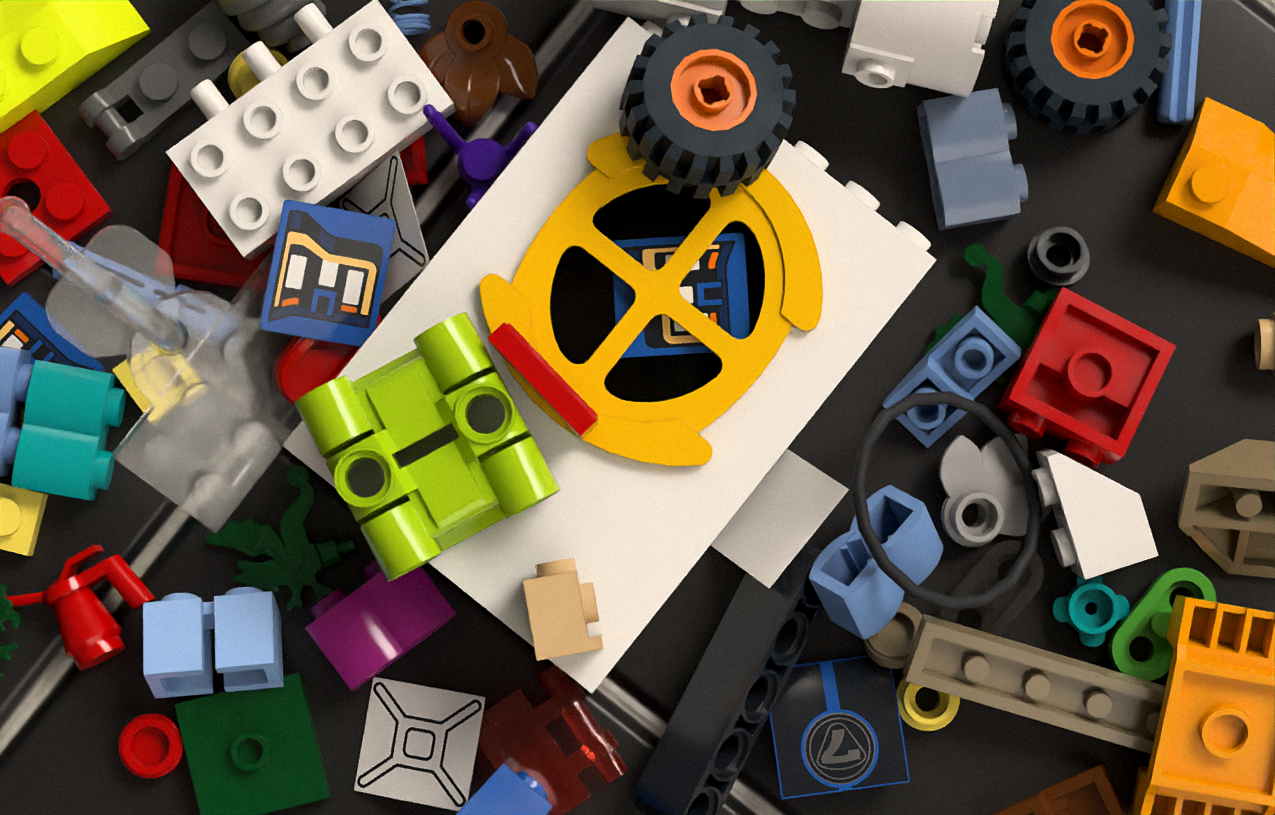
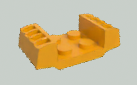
M1176 595L1166 635L1173 648V655L1149 767L1138 766L1132 797L1131 815H1275V612Z

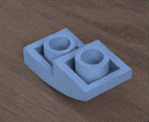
M976 305L912 368L886 397L882 406L888 408L912 393L950 391L974 401L983 390L1020 358L1021 348ZM948 404L923 405L913 407L896 419L928 448L968 412Z

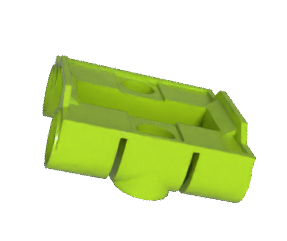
M467 312L450 317L422 332L413 340L417 347L416 349L355 381H352L348 375L341 376L315 388L294 402L321 456L326 459L325 464L334 479L337 492L348 505L355 521L360 524V530L387 582L422 566L441 555V552L505 518L513 517L560 491L555 477ZM492 397L503 403L505 420L495 432L488 434L478 433L470 426L468 419L469 410L477 400ZM453 424L459 438L403 468L401 467L395 453ZM376 460L384 469L385 483L376 495L368 498L360 497L352 489L350 482L351 473L360 462Z

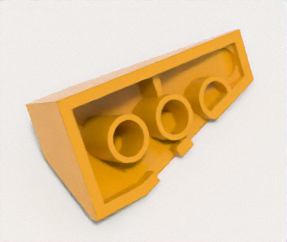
M1205 97L1152 212L1275 268V134L1264 123Z

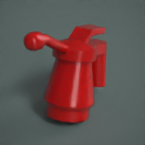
M92 545L67 559L60 578L55 580L46 591L7 597V599L12 601L14 607L45 603L48 608L54 609L65 654L74 659L79 670L96 666L117 655L126 647L120 636L122 627L92 591L91 588L107 578L133 611L142 609L145 602H155L157 600L120 554L111 556L76 575L79 565L104 552L101 545Z

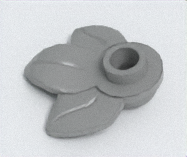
M1015 433L1028 457L1027 436ZM958 435L946 448L939 466V478L947 495L941 509V522L946 534L956 543L967 547L983 546L992 541L998 533L1009 536L1025 535L1029 509L1023 475L1005 441L997 436L985 443L979 450L971 440L963 435ZM975 503L978 507V517L971 525H965L962 519L963 510L967 505ZM1041 504V522L1052 510V505L1043 507Z

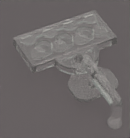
M16 196L1 198L0 231L9 234L62 275L49 292L46 300V316L51 327L87 356L101 358L127 354V364L134 385L151 403L111 455L142 480L217 533L282 450L283 443L302 421L296 406L289 403L279 394L273 381L275 361L295 335L262 330L259 326L273 253L269 252L231 302L209 291L181 290L176 292L171 258L165 251L136 229L126 225L107 226L98 231L84 249L80 251L32 215L29 206L24 200ZM179 321L183 324L185 334H183V331L180 328ZM158 349H162V350H164V351H168V353H166V352H159V351H157V350H158Z

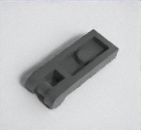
M212 0L106 88L95 92L87 98L78 108L77 113L89 127L97 126L106 136L108 141L105 146L116 160H124L195 103L190 96V91L196 85L209 79L216 86L228 76L233 60L242 51L250 47L251 44L229 17L220 11L218 4ZM132 99L143 114L135 121L127 123L117 110Z

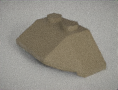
M1243 439L1188 465L1177 518L1178 527L1187 536H1191L1201 549L1227 574L1275 578V442Z

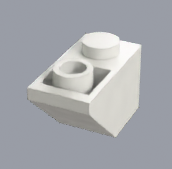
M1044 448L1035 451L1040 468L1032 470V475L1037 482L1041 504L1043 507L1052 505L1058 529L1050 531L1054 551L1062 567L1070 565L1072 572L1086 580L1159 556L1140 494L1052 449Z

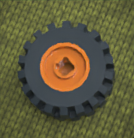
M1023 0L1009 24L1010 27L1004 37L1002 50L1006 51V57L1002 63L1004 77L1012 76L1013 79L1009 89L1016 101L1024 97L1029 103L1025 112L1034 120H1036L1040 113L1048 117L1050 122L1047 127L1058 132L1062 130L1064 125L1073 126V135H1087L1093 127H1098L1101 133L1113 129L1122 119L1126 122L1147 101L1158 87V82L1167 70L1169 61L1165 60V56L1172 49V34H1164L1163 29L1169 22L1165 8L1155 11L1152 7L1154 0Z
M706 14L691 15L686 28L683 27L678 19L666 24L661 37L654 33L644 43L641 54H637L621 97L619 110L623 111L619 121L621 137H630L626 148L627 153L633 162L644 158L646 164L642 173L652 182L659 175L668 179L669 182L665 190L679 195L683 186L693 188V198L707 199L712 188L717 187L721 197L734 194L740 182L748 187L759 178L763 168H768L793 120L790 114L796 104V90L787 89L793 78L789 65L776 64L781 51L772 40L764 46L756 39L760 30L750 24H747L744 32L733 28V17L720 15L716 24H709Z

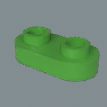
M1174 568L1161 573L1130 609L1127 616L1117 625L1109 638L1108 655L1111 664L1117 672L1153 681L1169 671L1173 655V648L1166 638L1173 609L1169 602L1170 594L1174 589L1182 588L1191 598L1217 602L1215 589L1211 581L1204 574L1191 568ZM1143 637L1149 643L1150 653L1146 659L1138 662L1131 657L1129 646L1133 639Z

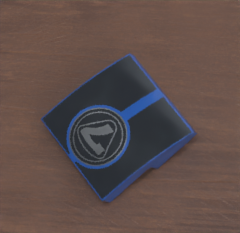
M868 655L795 665L768 716L780 798L788 799L910 782L892 669L880 666Z

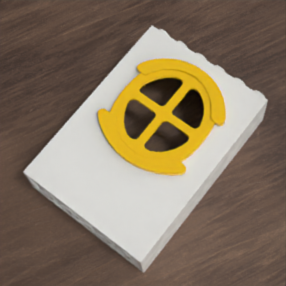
M627 17L337 376L339 378L348 375L352 381H355L416 349L417 347L413 340L422 332L450 317L467 312L555 477L560 491L513 517L505 518L450 547L428 563L534 647L523 580L537 578L536 564L575 558L580 584L593 582L599 622L587 624L589 636L603 634L605 648L550 658L549 660L590 693L594 692L937 260L926 252L931 243L919 231L903 221H900L895 227L879 215L876 210L880 203L867 190L853 181H849L844 187L827 174L825 170L829 163L815 149L802 141H798L793 147L783 139L768 168H763L759 178L751 185L746 187L740 182L734 194L724 197L720 196L717 187L712 188L708 196L711 202L709 210L661 269L649 270L598 231L593 223L595 213L615 198L639 188L668 184L669 182L668 179L661 175L653 182L642 173L646 161L644 158L634 162L631 160L626 151L630 137H621L619 121L623 111L619 110L633 63L637 54H641L644 43L654 33L661 37L663 32L660 27L648 20L641 27L630 17ZM731 222L745 224L755 235L764 265L765 289L760 315L754 331L744 339H736L685 300L679 290L682 280L722 230ZM573 246L580 247L632 287L636 295L635 302L590 359L583 364H574L561 353L554 336L550 314L552 283L562 254ZM658 315L670 317L721 359L722 370L716 378L697 390L674 399L658 402L626 401L610 394L604 385V380L610 370L650 320ZM502 323H510L598 415V425L582 440L490 345L487 338ZM492 397L477 400L469 410L468 419L472 429L478 433L488 434L500 428L505 420L503 403ZM302 420L282 446L336 488L334 479L325 464L326 459L321 456ZM450 424L395 453V456L403 468L459 438L453 424ZM365 460L354 467L350 480L352 489L357 495L365 498L376 495L382 489L385 483V473L378 461Z

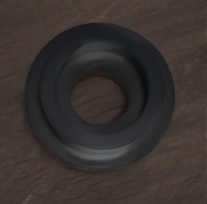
M1064 226L1049 227L1041 230L1032 238L1026 251V264L1031 275L1039 283L1055 289L1069 288L1081 281L1090 265V252L1085 240L1077 231ZM1049 253L1062 255L1066 260L1067 266L1058 267L1047 260L1046 255Z

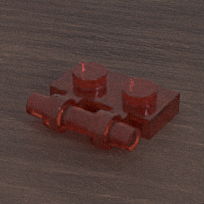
M553 665L536 677L550 699L534 709L521 688H519L483 713L478 744L496 771L504 763L514 773L517 774L519 771H523L536 779L548 795L546 800L553 806L549 815H564L592 795L578 773L594 763L607 784H609L629 769L615 750L620 744L610 729L603 732L583 702L587 695L577 681L571 684L562 669L557 665ZM562 715L582 747L567 757L546 727L548 723Z

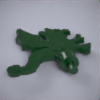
M970 244L965 248L963 258L968 265L978 267L983 263L986 267V277L981 287V304L993 318L991 320L1021 348V355H1023L1031 346L1039 325L1042 323L1052 303L1051 301L1060 289L1046 287L1042 293L1035 289L1024 303L1017 307L1003 295V268L996 257L988 255L986 248L982 245ZM955 313L948 324L935 327V339L927 344L924 355L965 316ZM1002 373L996 379V382L1006 386L1012 377L1006 378Z
M301 464L293 465L286 471L288 483L292 487H300L301 495L295 503L286 509L280 521L281 535L272 524L262 525L253 517L244 523L228 520L223 530L214 531L206 537L208 544L235 548L252 557L263 553L273 557L274 559L266 562L240 559L236 565L237 568L243 570V573L234 576V582L246 584L247 587L257 588L263 592L272 590L275 594L280 591L279 586H289L292 589L293 597L285 605L288 611H292L295 605L300 609L305 607L302 594L306 585L312 587L316 593L318 603L325 598V595L334 592L333 587L325 585L318 580L317 573L320 569L345 561L344 553L358 549L354 537L339 542L338 538L334 536L317 543H311L304 522L316 502L315 486L310 482L311 474L308 468Z

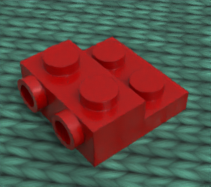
M1062 287L1056 292L1031 346L1023 353L997 408L1010 414L1007 424L1015 431L1034 439H1041L1044 432L1067 443L1063 452L1068 458L1094 469L1099 468L1101 461L1110 466L1124 457L1176 345Z

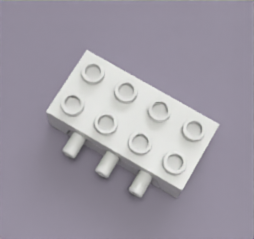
M372 0L334 29L314 3L304 6L294 15V20L311 41L312 45L282 67L262 41H258L248 47L242 53V58L259 79L260 83L230 105L209 79L202 81L190 91V96L209 121L174 145L166 153L244 258L252 261L276 243L283 202L289 199L320 206L329 205L367 177L397 149L401 152L433 128L423 114L422 109L425 105H433L445 119L456 111L453 101L378 0Z

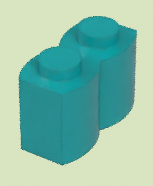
M35 360L27 392L24 422L14 460L12 487L84 500H95L98 489H108L113 474L115 454L114 452L106 451L107 436L110 426L119 427L121 425L127 397L126 390L118 388V377L115 374Z

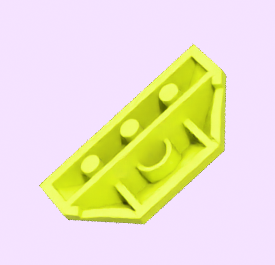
M0 0V134L35 109L41 114L152 32L129 0Z

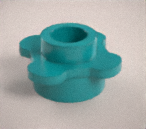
M1101 575L1086 580L1077 576L1076 586L1066 597L1055 599L1052 605V613L1057 621L1067 622L1079 633V640L1083 645L1096 647L1105 641V632L1111 629L1117 620H1123L1129 613V602L1125 596L1116 595L1109 587L1103 585ZM1089 602L1094 603L1097 608L1096 612L1092 615L1087 614L1085 611V606Z

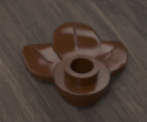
M471 0L457 6L447 19L445 31L427 39L418 53L419 57L453 101L456 110L453 115L465 127L472 128L476 126L488 114L497 100L499 91L520 99L532 100L536 96L538 72L532 50L526 43L509 34L505 16L495 5L489 2ZM473 20L480 21L485 28V36L478 44L471 43L466 36V28Z

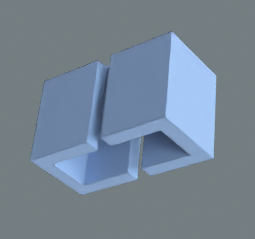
M238 587L227 591L225 595L214 596L213 602H203L201 597L199 598L190 593H173L164 596L161 601L143 603V672L155 699L213 693L212 629H215V669L217 673H224V689L226 692L284 687L281 614L272 591L263 592L253 587Z

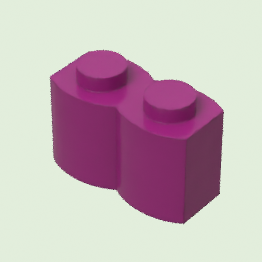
M375 560L362 571L368 581L348 596L342 588H339L310 610L316 620L305 629L351 691H356L457 615V612L422 566L387 582L379 564Z

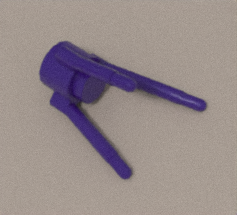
M427 104L422 109L429 123L447 142L451 150L458 155L457 167L460 176L466 186L472 190L466 201V206L470 210L476 206L537 130L535 123L527 122L512 141L504 147L487 138H478L467 143L433 105Z

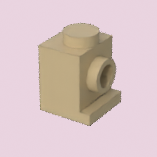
M575 558L536 564L537 578L523 580L536 660L604 649L603 634L589 636L587 624L599 622L593 582L580 584Z

